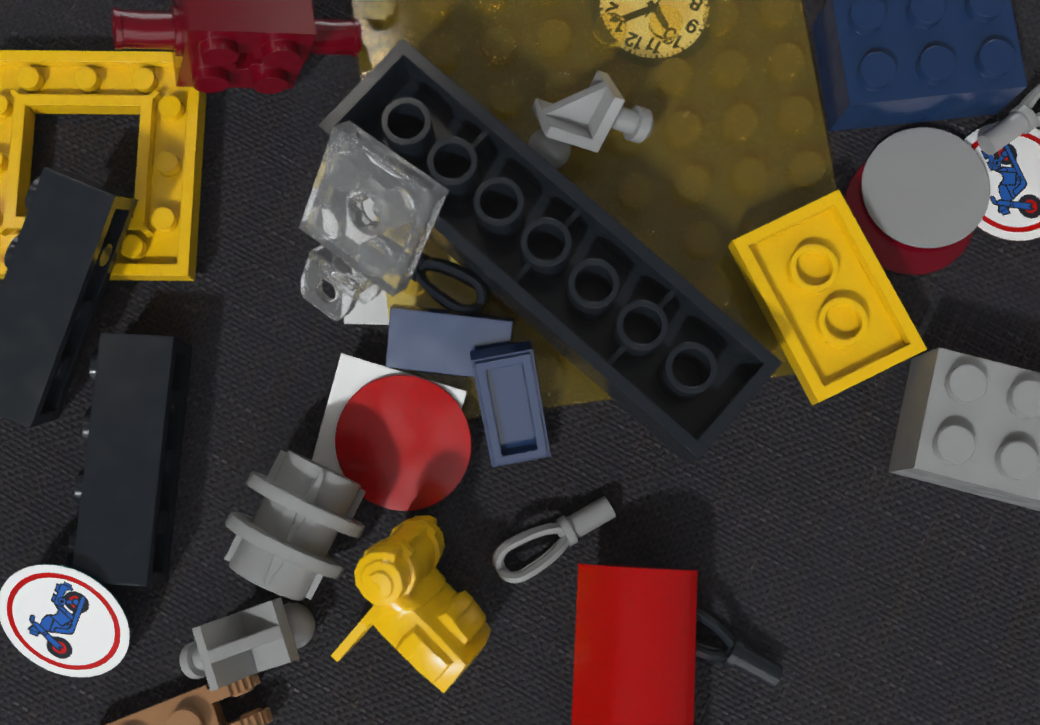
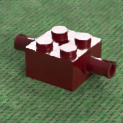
M172 0L169 11L126 10L112 7L111 12L115 50H122V48L171 50L176 87H194L197 91L204 93L221 92L227 88H253L259 93L273 94L286 89H293L302 66L310 54L358 57L362 46V31L358 19L314 18L312 0Z

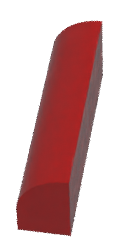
M578 564L571 725H694L698 570L621 564Z

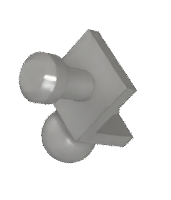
M597 70L587 89L554 104L538 98L535 99L531 109L541 128L532 134L528 145L558 170L567 163L571 154V145L598 153L610 129L623 132L624 138L628 141L641 143L652 133L654 119L652 112L647 108L635 106L632 109L622 107L625 99L608 73Z
M280 597L192 628L195 641L183 647L179 658L180 667L183 673L191 679L206 677L210 691H214L255 673L300 659L297 649L305 646L315 632L314 616L306 606L300 603H286L283 605Z

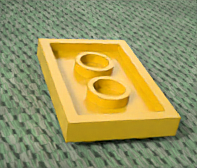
M839 189L732 240L728 245L734 260L812 405L927 350Z

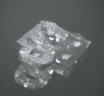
M349 120L333 126L299 226L302 231L321 244V246L310 251L301 277V294L305 300L334 321H338L351 313L358 299L360 303L366 304L375 299L382 290L393 297L407 288L449 191ZM370 198L374 202L373 213L379 217V222L372 221L367 216L363 207V201ZM323 280L330 282L334 287L335 299L328 297L323 291Z

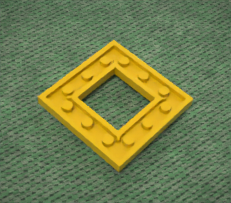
M0 50V279H4L7 271L4 263L7 248L11 241L20 234L27 215L25 199L30 187L36 114L140 115L134 198L138 202L109 280L195 281L207 93L197 91L194 87H176L172 52Z

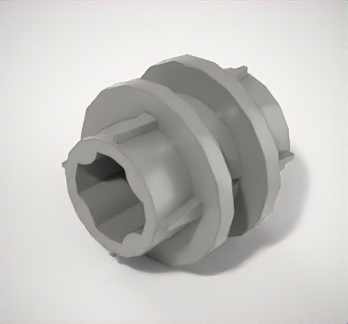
M281 450L268 476L252 471L246 482L249 487L264 495L254 517L240 512H230L225 524L227 528L237 535L224 559L230 562L229 567L238 575L266 590L293 600L302 601L305 597L311 600L323 576L334 579L340 578L345 568V565L340 560L328 553L338 532L355 538L361 537L366 526L353 518L366 491L360 489L361 485L309 458L290 450L287 452Z

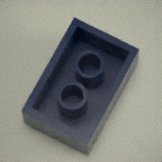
M827 0L812 26L829 132L997 114L1028 87L1011 0Z

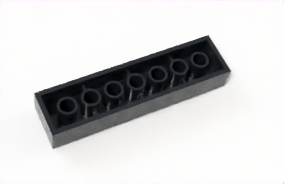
M403 38L318 125L331 152L458 264L479 276L490 292L686 464L701 458L783 363Z

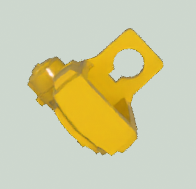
M423 515L406 519L393 528L390 536L386 539H381L365 551L354 571L355 582L364 598L374 605L333 652L331 657L336 662H339L374 625L380 634L412 666L441 692L445 693L484 648L491 633V628L485 622L486 615L466 591L457 593L436 568L445 548L443 532L437 526L436 518L430 515Z

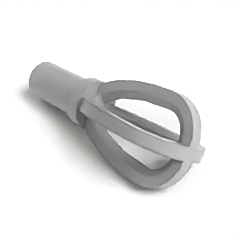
M1040 84L1030 91L1020 104L1009 112L1006 118L978 137V145L984 153L993 155L1021 134H1027L1036 127H1040V112L1035 114L1032 110L1040 98Z
M603 496L568 517L561 516L555 520L556 523L540 525L505 540L493 553V565L502 580L509 583L524 582L552 564L566 550L568 545L571 547L578 543V538L615 518V512L609 501ZM557 534L559 536V539L548 551L526 567L515 572L509 571L506 568L504 558L512 549L545 535Z

